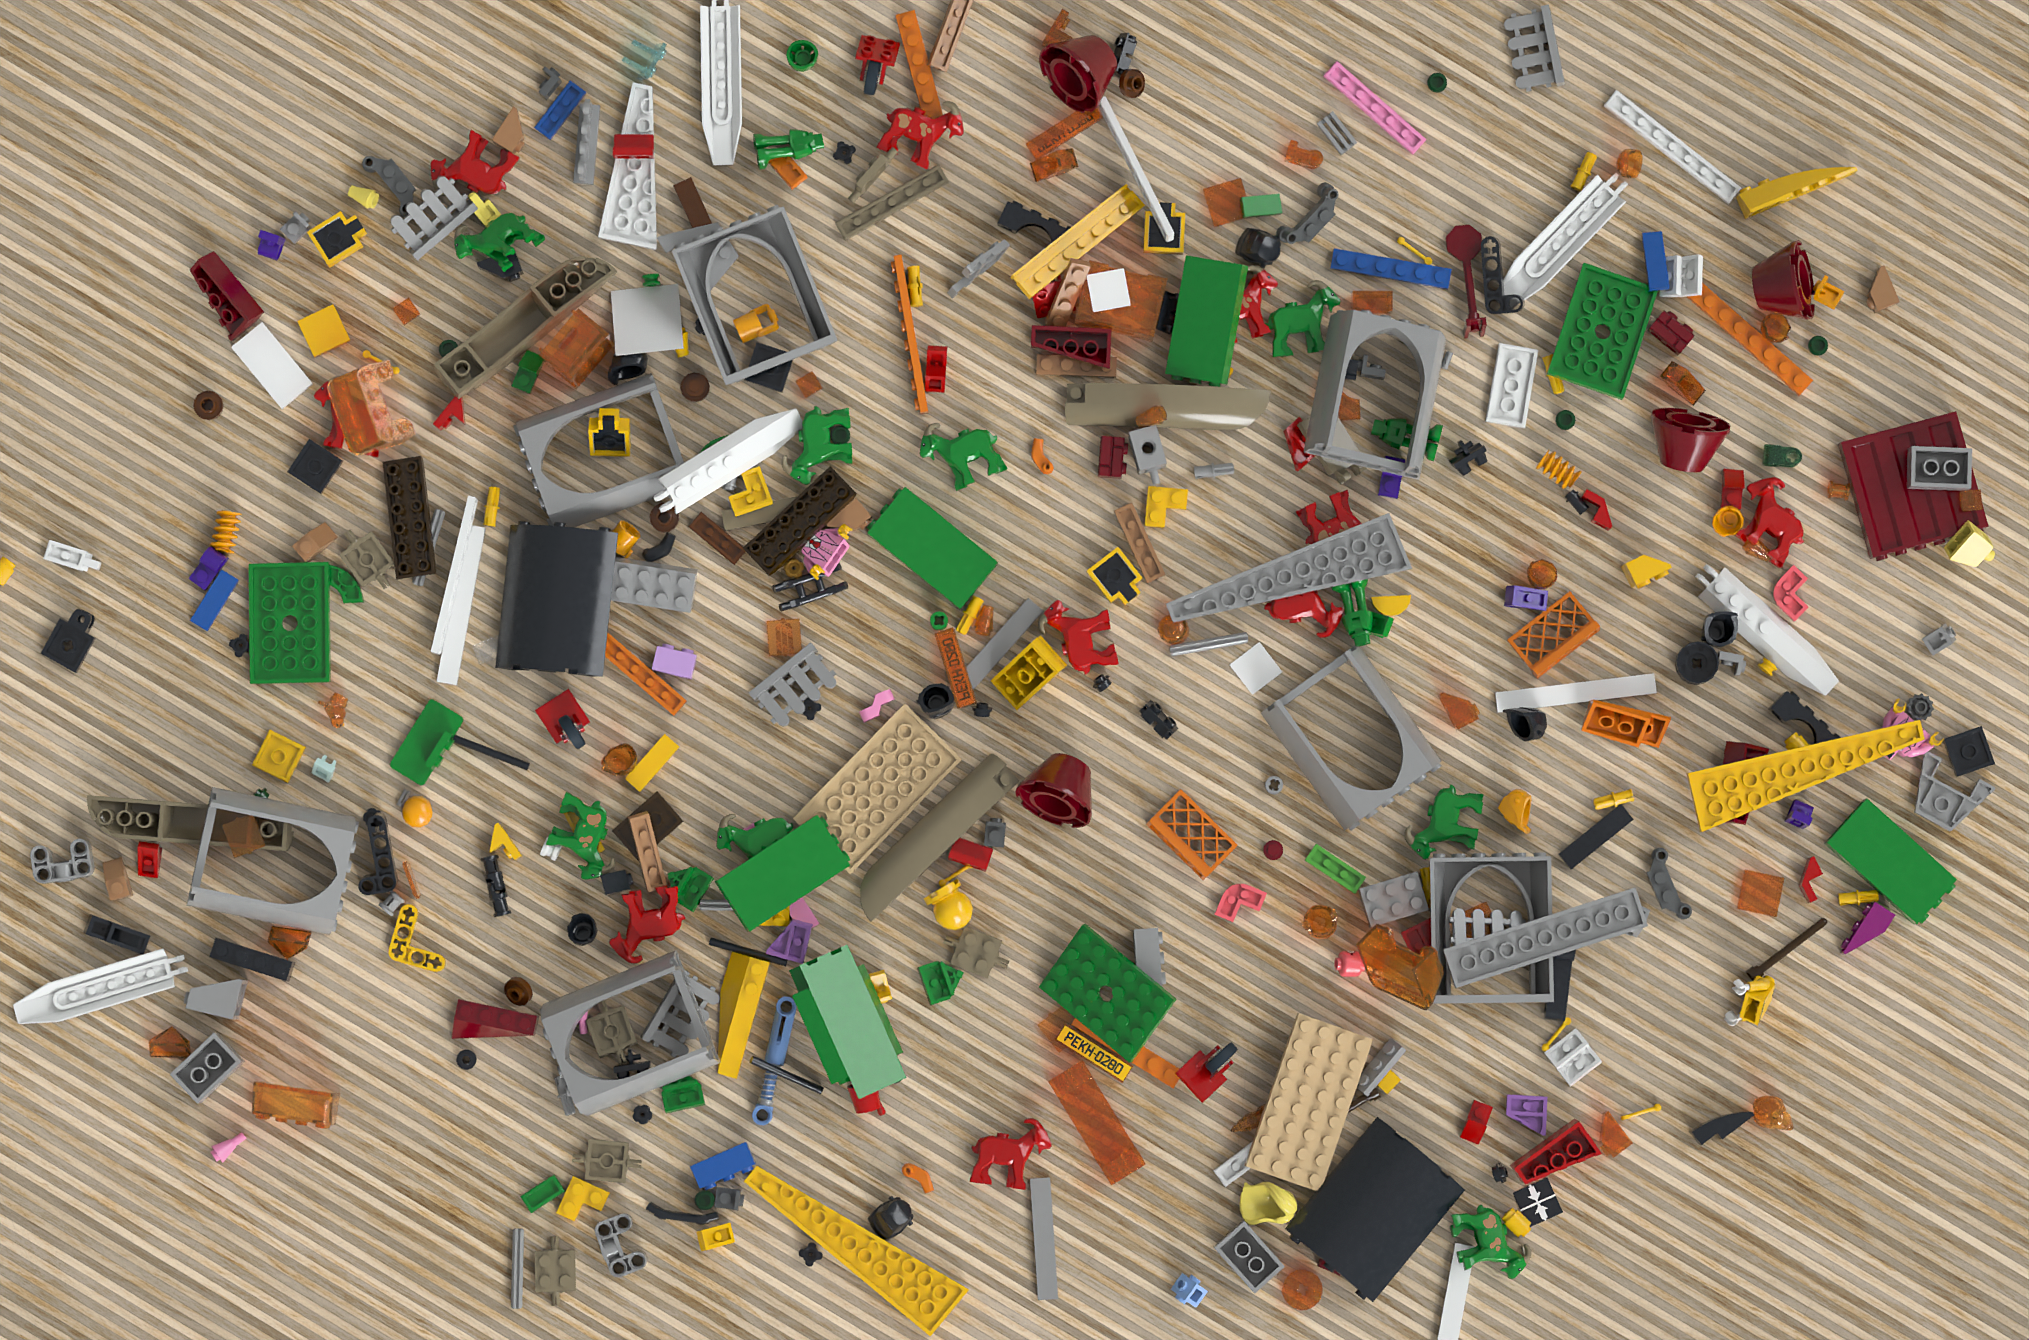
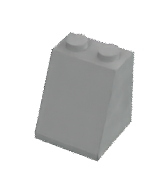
M236 979L190 988V992H186L184 998L186 1009L239 1020L248 980Z

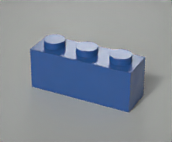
M746 1141L694 1164L690 1168L699 1188L704 1187L705 1190L717 1186L715 1182L723 1179L726 1182L735 1178L734 1173L741 1171L744 1174L753 1170L752 1165H755L756 1162Z

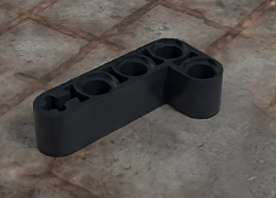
M1494 236L1485 237L1481 242L1486 310L1491 314L1519 312L1525 306L1524 298L1517 294L1504 295L1500 241ZM1491 239L1492 243L1496 244L1495 247H1492V254L1497 253V257L1490 256L1486 258V254H1490V248H1486V244ZM1491 259L1497 262V268L1494 271L1489 270L1487 267V263ZM1492 279L1497 280L1499 283L1496 291H1492L1489 288V282ZM1512 298L1519 299L1520 306L1518 309H1513L1510 306ZM1494 299L1500 302V308L1497 311L1492 310L1490 307V303Z
M376 812L370 816L367 822L376 873L368 874L361 878L358 888L364 895L390 892L396 887L398 882L387 819L384 814ZM375 818H377L378 821H382V823L379 825V833H376L377 825L372 824ZM379 837L384 838L386 845L379 847L376 845L375 840ZM382 857L388 858L390 865L386 867L381 866L379 859ZM383 878H392L393 885L386 886L383 883ZM366 880L371 881L373 888L370 890L365 889L363 882Z
M1576 949L1553 957L1554 1002H1545L1544 1019L1565 1021L1572 961L1575 959Z

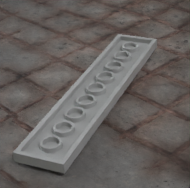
M1632 888L1443 949L1454 986L1458 988L1647 927L1648 924L1636 888Z

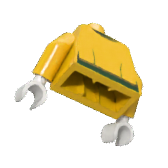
M1756 976L1754 981L1747 982L1746 984L1740 979L1733 982L1736 986L1732 987V989L1738 995L1745 993L1739 1015H1735L1733 1011H1728L1725 1014L1724 1020L1728 1025L1734 1026L1741 1020L1742 1022L1749 1021L1758 1026L1772 1000L1776 984L1771 976H1764V978Z

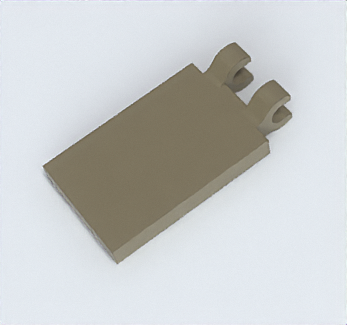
M1310 417L1297 424L1305 439ZM1337 417L1332 446L1360 452ZM1317 456L1328 475L1334 473L1340 485L1352 478L1350 473L1345 470L1346 468L1351 467L1355 476L1367 469L1366 467Z

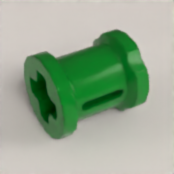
M940 611L933 613L930 618L932 628L944 630L948 625L947 615ZM935 617L944 618L942 626L940 624L935 625Z

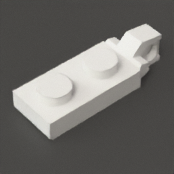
M49 540L43 558L86 572L89 567L100 570L101 562L92 560L93 555L89 552Z

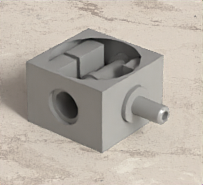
M1153 425L1129 432L1128 439L1138 475L1150 473L1153 485L1160 484L1157 470L1165 468L1167 462L1157 426ZM1150 446L1153 451L1150 454H1146L1142 448Z

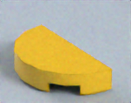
M1411 595L1371 597L1372 605L1378 612L1386 616L1401 614L1407 609L1411 599Z

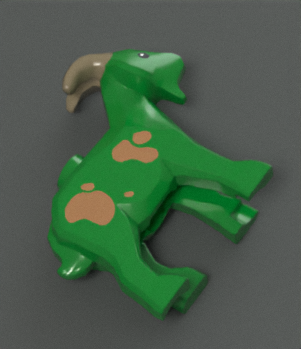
M566 792L559 813L574 812L580 819L576 824L574 833L553 826L546 845H560L569 848L588 862L587 866L578 865L582 871L581 878L583 880L599 878L600 875L610 873L615 867V859L611 858L610 864L605 866L597 850L600 840H605L608 829L605 828L607 824V811L600 806V801H595L592 806H588L581 799Z
M1480 1204L1477 1207L1476 1215L1468 1213L1451 1215L1453 1225L1449 1227L1452 1237H1456L1462 1230L1468 1229L1474 1231L1477 1246L1474 1248L1456 1252L1458 1262L1463 1263L1464 1271L1482 1261L1505 1262L1507 1267L1502 1268L1500 1271L1505 1272L1509 1279H1514L1531 1258L1529 1245H1521L1522 1255L1507 1246L1505 1235H1507L1506 1225L1501 1222L1500 1216L1492 1209L1484 1208Z

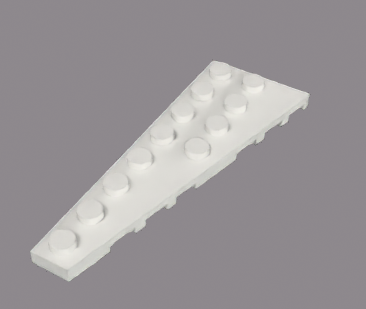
M632 83L621 134L654 135L652 86ZM655 156L654 159H615L598 235L599 238L652 250L657 249Z

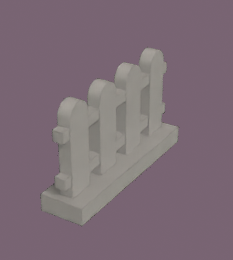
M1549 5L1541 6V12L1532 9V14L1518 17L1516 13L1511 14L1512 18L1504 22V27L1507 31L1515 32V37L1508 41V47L1519 52V57L1512 60V66L1516 70L1522 69L1523 76L1516 79V86L1519 89L1526 88V92L1532 91L1531 87L1546 84L1547 88L1552 87L1551 83L1556 82L1557 87L1565 85ZM1544 24L1546 31L1541 32L1539 25ZM1535 27L1536 33L1520 35L1519 29ZM1548 43L1549 50L1544 51L1543 44ZM1539 47L1538 53L1524 55V48ZM1548 63H1552L1553 70H1548ZM1542 65L1543 72L1528 75L1527 68Z
M585 99L584 104H580L574 184L594 185L600 105H592L590 99Z
M439 176L436 179V184L439 188L434 193L430 189L422 190L421 198L424 201L420 205L408 202L405 206L408 212L406 217L402 219L399 215H393L390 219V223L393 226L391 231L394 234L398 231L406 241L404 246L407 249L412 248L409 252L417 261L478 209L470 199L466 201L468 196L465 193L461 195L453 186L455 181L452 178L448 180L445 176ZM442 193L452 202L447 208L437 198ZM427 206L436 214L432 221L422 211ZM412 219L421 228L416 234L407 225Z
M809 643L749 692L755 702L760 700L758 706L761 709L765 707L773 716L771 719L773 724L778 723L782 727L787 726L790 722L787 714L791 710H794L797 714H802L805 711L803 701L809 697L812 701H818L821 698V693L818 689L822 685L832 689L837 684L834 678L836 673L834 670L829 672L821 662L824 659L821 654L815 655L818 651L812 643ZM806 662L807 665L801 669L800 666ZM810 669L820 679L816 684H813L805 674ZM788 675L792 676L787 681L784 680ZM795 681L804 691L799 697L790 687ZM775 687L776 690L769 694V691ZM779 694L789 704L783 710L774 700Z
M1457 908L1452 912V917L1448 918L1449 923H1452L1453 937L1449 938V942L1455 946L1485 936V924H1490V934L1504 930V925H1509V928L1526 923V920H1522L1521 913L1516 910L1509 914L1508 919H1503V914L1500 910H1494L1490 913V918H1484V912L1480 909L1474 910L1471 913V918L1465 917L1463 909ZM1466 924H1471L1472 938H1466Z
M685 970L693 993L703 999L699 1008L706 1022L709 1019V1013L704 1008L707 1003L717 1004L720 1000L719 995L714 992L715 987H705L697 982L698 977L694 975L692 978L688 977L690 973ZM675 979L641 1035V1039L648 1043L650 1040H653L654 1043L652 1045L658 1047L660 1044L672 1051L670 1055L674 1058L676 1055L683 1056L688 1054L689 1049L683 1044L687 1037L690 1039L698 1037L692 1021L687 1023L676 1016L679 1010L687 1014L689 1013L682 996L678 994L680 990ZM671 1005L675 1006L671 1013L668 1012ZM662 1022V1023H664V1026H663V1028H662L661 1031H660V1030L657 1029V1028H658V1026L660 1025V1023ZM669 1027L682 1034L679 1041L666 1034Z

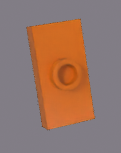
M791 157L775 158L768 162L792 190L808 178Z

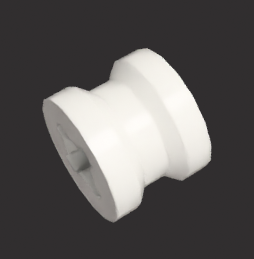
M547 837L540 855H547L551 860L556 861L562 846L546 845Z

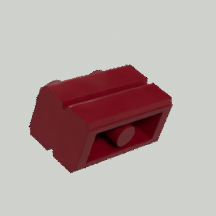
M1664 310L1647 331L1678 356L1695 335L1692 334L1693 329L1685 323L1682 325L1677 321L1678 317L1673 312H1666Z
M1101 436L1098 477L1122 479V474L1126 475L1127 463L1123 462V456L1128 455V443H1125L1124 437Z

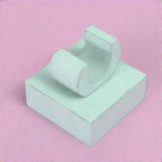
M324 755L321 759L317 758L311 773L329 783L335 771L336 761L334 760L332 764L325 762L327 756Z

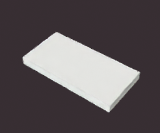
M263 322L231 347L281 409L313 385Z
M1503 343L1498 344L1485 422L1525 429L1538 356L1537 349Z

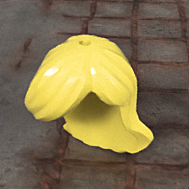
M1247 1182L1244 1183L1243 1191L1240 1195V1212L1247 1224L1256 1225L1263 1222L1283 1224L1289 1222L1294 1217L1297 1211V1202L1291 1192L1270 1182H1261L1255 1185H1249Z

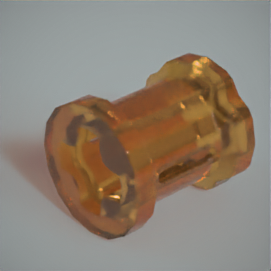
M1830 480L1827 488V498L1837 497L1847 501L1850 494V483L1845 485L1837 484Z

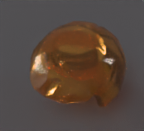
M627 743L611 748L601 760V770L613 776H624L631 773L637 763L635 749Z

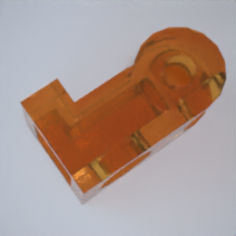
M1290 140L1284 162L1309 169H1316L1321 165L1323 155L1320 151H1309L1297 147V141Z

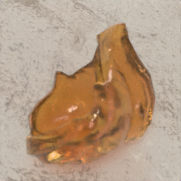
M1762 1096L1754 1101L1753 1119L1759 1126L1766 1129L1793 1130L1791 1116L1786 1112L1782 1099L1774 1096Z

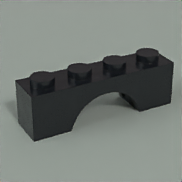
M1016 201L1012 203L1007 202L998 221L999 227L1014 234L1025 227H1039L1049 235L1051 243L1071 228L1070 226L1066 228L1060 226V222L1049 217L1047 220L1041 217L1042 214L1036 210L1031 209L1028 211L1023 208L1024 205Z
M1785 691L1768 708L1782 723L1788 720H1799L1807 724L1812 730L1814 744L1841 738L1836 733L1832 734L1828 730L1829 726L1822 719L1818 721L1813 716L1815 714L1814 711L1807 705L1804 707L1799 702L1800 698L1793 691L1790 693Z
M215 938L209 956L284 981H290L295 965L293 961L220 938Z

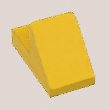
M496 823L494 825L490 853L504 845L503 851L509 859L513 857L514 860H518L523 855L501 824Z
M731 1223L696 1232L701 1251L735 1242Z

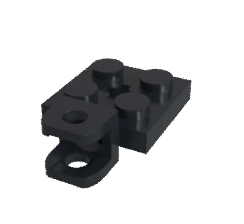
M76 609L68 622L60 618L40 654L77 673L96 637L88 634L95 622V616L83 609ZM82 616L85 618L83 623L81 622ZM71 640L73 649L66 651V647L63 644Z

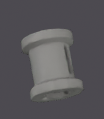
M392 890L386 900L380 903L379 906L390 916H393L395 909L401 903H404L405 900Z

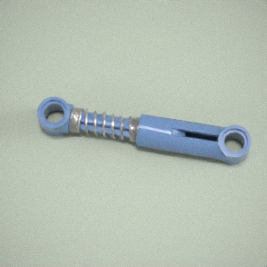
M782 997L776 1004L764 1060L779 1068L784 1066L797 1009L795 1001L791 997ZM784 1001L791 1002L792 1009L790 1012L782 1011L781 1004ZM785 1016L786 1019L784 1023L782 1036H778L782 1022V1017ZM769 1071L764 1073L765 1078L762 1079L764 1083L761 1084L763 1087L760 1090L762 1092L752 1113L753 1121L758 1125H766L773 1118L774 1107L772 1105L774 1101L772 1098L775 1096L774 1092L776 1091L775 1086H777L776 1081H778L777 1075ZM761 1109L766 1110L768 1113V1118L765 1121L757 1118V1113Z

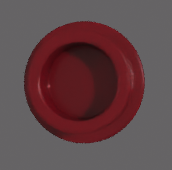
M1276 840L1268 841L1264 845L1263 853L1269 860H1277L1283 854V846Z

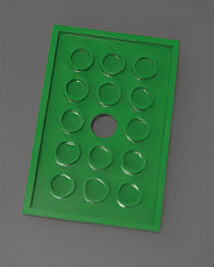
M1583 263L1547 375L1623 400L1658 290L1649 291L1647 284ZM1606 325L1610 331L1609 337L1606 339L1598 338L1595 334L1596 326Z
M330 562L249 564L250 684L331 682ZM289 615L296 617L298 621L297 627L292 631H287L283 627V620Z
M1082 924L1039 986L1041 990L1129 1063L1133 1062L1177 1000L1087 924ZM1103 986L1112 988L1113 998L1110 1001H1105L1100 996V990Z

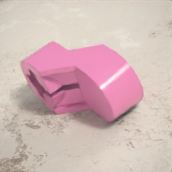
M891 689L876 694L873 705L859 712L863 722L879 717L881 706L895 700Z

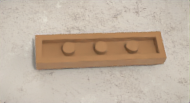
M950 0L927 65L942 72H947L973 0Z
M1074 258L1070 259L1045 319L1046 326L1066 327L1090 270V262Z
M1037 354L1036 375L1116 378L1117 357H1110V369L1064 355Z
M1133 503L1114 510L1147 584L1165 576V572Z
M645 811L629 816L628 820L647 892H652L656 890L655 887L667 885L650 816Z

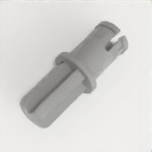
M1212 463V465L1195 466V479L1207 477L1215 479V476L1233 474L1234 465L1233 463L1218 465Z
M560 1076L555 1077L554 1080L559 1094L557 1097L561 1098L564 1113L566 1116L575 1113L572 1097H569L566 1093L565 1079Z

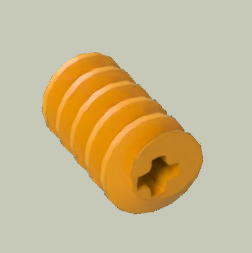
M1548 450L1537 464L1536 469L1544 467L1542 474L1550 472V480L1556 476L1555 484L1563 482L1562 489L1568 486L1570 489L1582 471L1574 473L1575 466L1568 469L1569 461L1561 463L1563 457L1559 456L1555 459L1556 452L1553 451L1549 454Z
M225 510L217 511V515L222 518L215 519V522L220 526L213 528V530L218 532V534L212 535V538L217 542H211L210 546L215 548L214 550L234 554L235 552L230 547L236 546V544L231 539L238 538L237 535L233 534V531H239L240 528L236 527L235 523H241V520L236 518V516L242 514Z

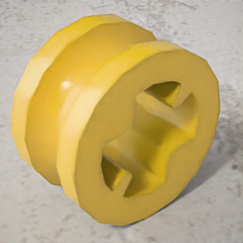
M1763 658V662L1757 666L1771 677L1773 675L1772 672L1778 668L1771 661Z

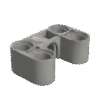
M84 839L74 840L70 845L72 859L53 863L52 853L48 847L35 846L30 852L34 879L39 883L49 884L91 876L95 870L91 844ZM82 842L85 844V851L79 854L76 847ZM40 849H43L46 853L43 860L37 858V852ZM86 862L89 868L83 874L80 872L79 867L82 863ZM43 869H46L49 873L46 880L40 878V872Z
M626 1213L603 1220L595 1227V1234L601 1253L611 1275L614 1277L628 1275L642 1269L647 1264L645 1253L636 1251L625 1255L620 1246L618 1234L628 1231L633 1225L632 1217ZM620 1217L628 1219L629 1225L627 1228L619 1227L618 1220ZM602 1224L610 1228V1232L606 1236L601 1235L599 1232V1227ZM635 1255H640L643 1258L641 1266L633 1264L632 1259ZM616 1262L624 1265L623 1273L619 1274L614 1271L613 1267Z

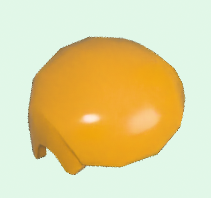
M1724 506L1719 508L1714 514L1712 526L1714 531L1722 537L1735 535L1742 529L1744 517L1741 511L1734 506Z
M412 796L403 805V819L411 827L421 828L427 825L432 818L431 803L423 796Z

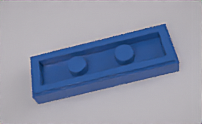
M570 80L534 128L551 140L586 95V92Z
M1662 231L1642 233L1649 291L1667 290L1670 286Z
M221 569L190 621L209 631L239 580Z

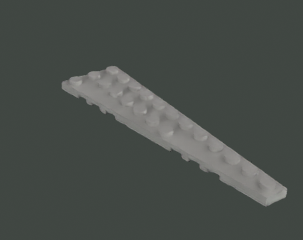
M1387 513L1168 602L1166 606L1174 623L1410 570L1412 567L1390 513Z

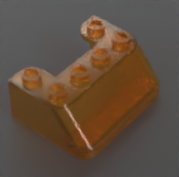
M390 360L360 367L334 378L328 383L327 390L349 451L354 455H362L403 444L416 435L410 420L406 418L392 420L379 383L386 382L393 376Z
M1376 924L1356 944L1370 982L1374 987L1422 1010H1428L1434 1003L1444 975L1443 966L1438 958V952L1431 946H1424L1420 950L1421 954H1417L1407 947L1404 948L1397 945L1393 931L1389 927Z
M254 1081L252 1114H256L255 1118L267 1120L270 1117H276L275 1121L287 1123V1120L290 1119L296 1120L295 1124L307 1126V1123L310 1122L316 1123L315 1127L327 1129L330 1128V1125H336L340 1093L265 1083V1081Z

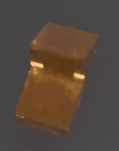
M1064 9L1061 10L1043 40L1042 47L1073 39L1061 31V29L1065 30L1070 22V19H1068L1069 12Z

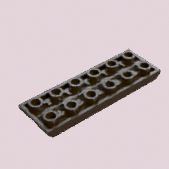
M422 456L383 462L396 580L436 574Z
M830 466L749 541L743 549L770 576L855 498L857 493Z

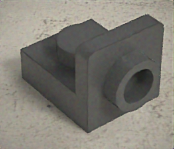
M547 67L542 69L550 77L549 80L545 79L539 86V93L546 100L562 83L559 78L560 74L552 67L550 69Z
M1364 354L1363 358L1358 360L1357 371H1360V377L1384 380L1386 369H1382V366L1370 364V367H1367L1368 355Z
M990 818V822L986 821L984 846L1004 848L1006 823H1002V819Z
M717 1187L714 1207L737 1211L739 1206L743 1207L744 1195L741 1194V1190Z

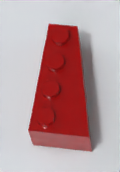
M1574 1118L1513 1162L1510 1167L1519 1180L1526 1185L1602 1153L1580 1121Z

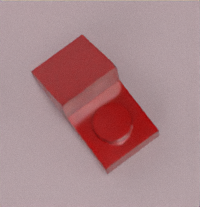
M455 396L434 421L433 425L440 431L443 428L447 429L453 422L451 419L453 416L466 425L463 397L458 399Z
M1723 469L1720 508L1734 506L1741 510L1742 492L1745 488L1744 470Z
M139 841L138 876L158 878L162 857V847H159V844Z
M1473 1100L1460 1138L1479 1145L1487 1129L1486 1125L1493 1107Z

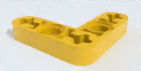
M404 905L398 915L388 951L389 957L394 961L433 972L442 971L446 966V960L442 955L410 946L419 912L414 905ZM409 907L414 912V916H410L408 921L412 922V926L400 924L401 919L403 921L406 920L407 915L404 914V910H408ZM401 927H406L409 930L407 938L402 939L398 936V930ZM395 939L407 942L406 946L401 945L400 950L403 951V955H399L398 958L393 953V949H397L399 943H395ZM414 952H420L423 955V960L420 963L412 961ZM427 954H430L428 959L436 960L439 957L442 965L437 966V969L431 963H427V967L424 966Z

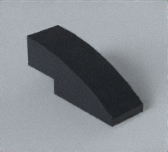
M90 914L83 932L86 935L140 954H144L150 939L148 934Z
M1753 1112L1725 1114L1700 1124L1691 1130L1690 1134L1699 1145H1703L1714 1135H1717L1719 1139H1724L1753 1117L1754 1114Z

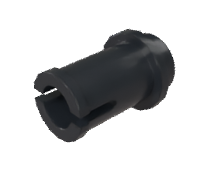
M1573 489L1565 496L1566 502H1569L1581 515L1589 506L1578 495L1579 492Z

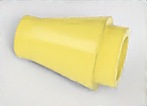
M352 185L348 191L349 197L367 209L375 208L378 203L379 194L375 190Z

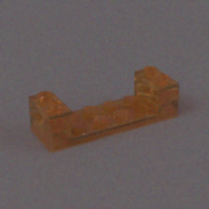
M1083 1060L1048 1081L1111 1185L1146 1165Z

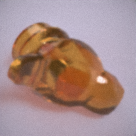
M334 693L330 697V701H318V704L324 707L333 727L340 728L344 726L343 719L346 716L344 708L347 707L348 702L346 697Z

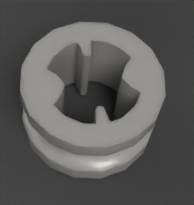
M1277 776L1269 777L1265 782V789L1270 794H1278L1283 788V782ZM1270 780H1274V782L1277 780L1279 782L1277 791L1269 789Z

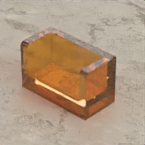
M1352 291L1351 310H1368L1372 314H1391L1393 311V291Z

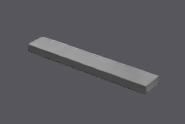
M1029 598L965 668L971 691L977 687L1043 612ZM952 683V684L949 686V689L952 690V691L955 693V690H954V687H953V683Z
M1050 1177L1030 1179L1038 1300L1058 1299Z

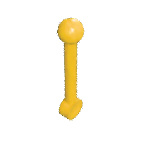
M1399 237L1397 239L1398 244H1403L1405 247H1407L1409 250H1411L1413 253H1415L1417 256L1423 259L1426 265H1430L1432 263V259L1430 257H1425L1423 254H1421L1419 251H1417L1415 248H1413L1411 245L1405 242V239L1403 237Z
M368 350L363 351L362 355L364 358H370L392 370L393 374H399L400 369L398 367H393L376 358Z
M965 865L946 879H941L939 886H946L947 882L966 869L973 867Z
M1569 1017L1565 1018L1563 1024L1549 1041L1541 1046L1543 1051L1546 1052L1564 1027L1571 1024Z
M1657 1103L1654 1105V1107L1640 1110L1631 1114L1621 1116V1120L1629 1119L1631 1117L1645 1114L1654 1110L1660 1111L1661 1105Z

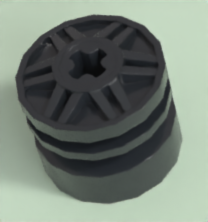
M1698 641L1684 646L1676 656L1675 662L1676 671L1680 678L1693 685L1704 684L1712 679L1719 666L1718 654L1714 648L1707 643ZM1699 659L1701 661V668L1696 667L1694 669L1692 667V660L1696 661Z

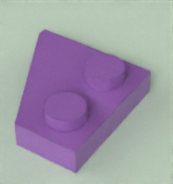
M793 919L766 950V954L803 964L813 924Z
M1507 1094L1506 1115L1535 1132L1546 1136L1548 1097Z

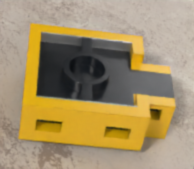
M1159 202L1174 231V240L1165 241L1151 211H1145L1143 253L1183 255L1185 213L1175 212L1176 203Z
M341 211L307 232L329 268L363 248L364 246L359 239L367 234L356 215L346 219Z
M599 408V417H589L590 456L630 457V419L620 418L619 409Z
M1119 547L1115 548L1086 571L1110 604L1119 598L1125 606L1141 593L1135 584L1142 580V576Z

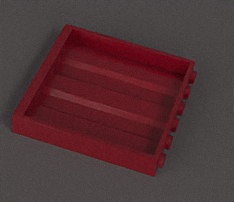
M1956 411L1850 439L1838 444L1870 559L1876 558V561L1887 559L1888 554L1895 553V556L1906 554L1907 549L1910 548L1918 551L1927 548L1926 544L1933 543L1934 546L1946 543L1945 539L1953 537L1967 520L1983 532L1985 528L1989 527L1973 468L1971 489L1967 491L1907 489L1908 448L1911 446L1967 448Z

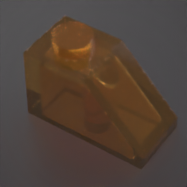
M1073 148L1057 150L1030 163L1036 182L1065 174L1079 167Z
M1673 361L1660 375L1662 380L1673 391L1693 406L1706 391L1688 369Z
M1444 692L1438 695L1456 731L1479 719L1478 715L1480 712L1475 703L1471 704L1469 700Z
M1605 1111L1602 1116L1599 1142L1602 1144L1600 1149L1606 1157L1610 1155L1614 1158L1633 1143L1610 1112Z

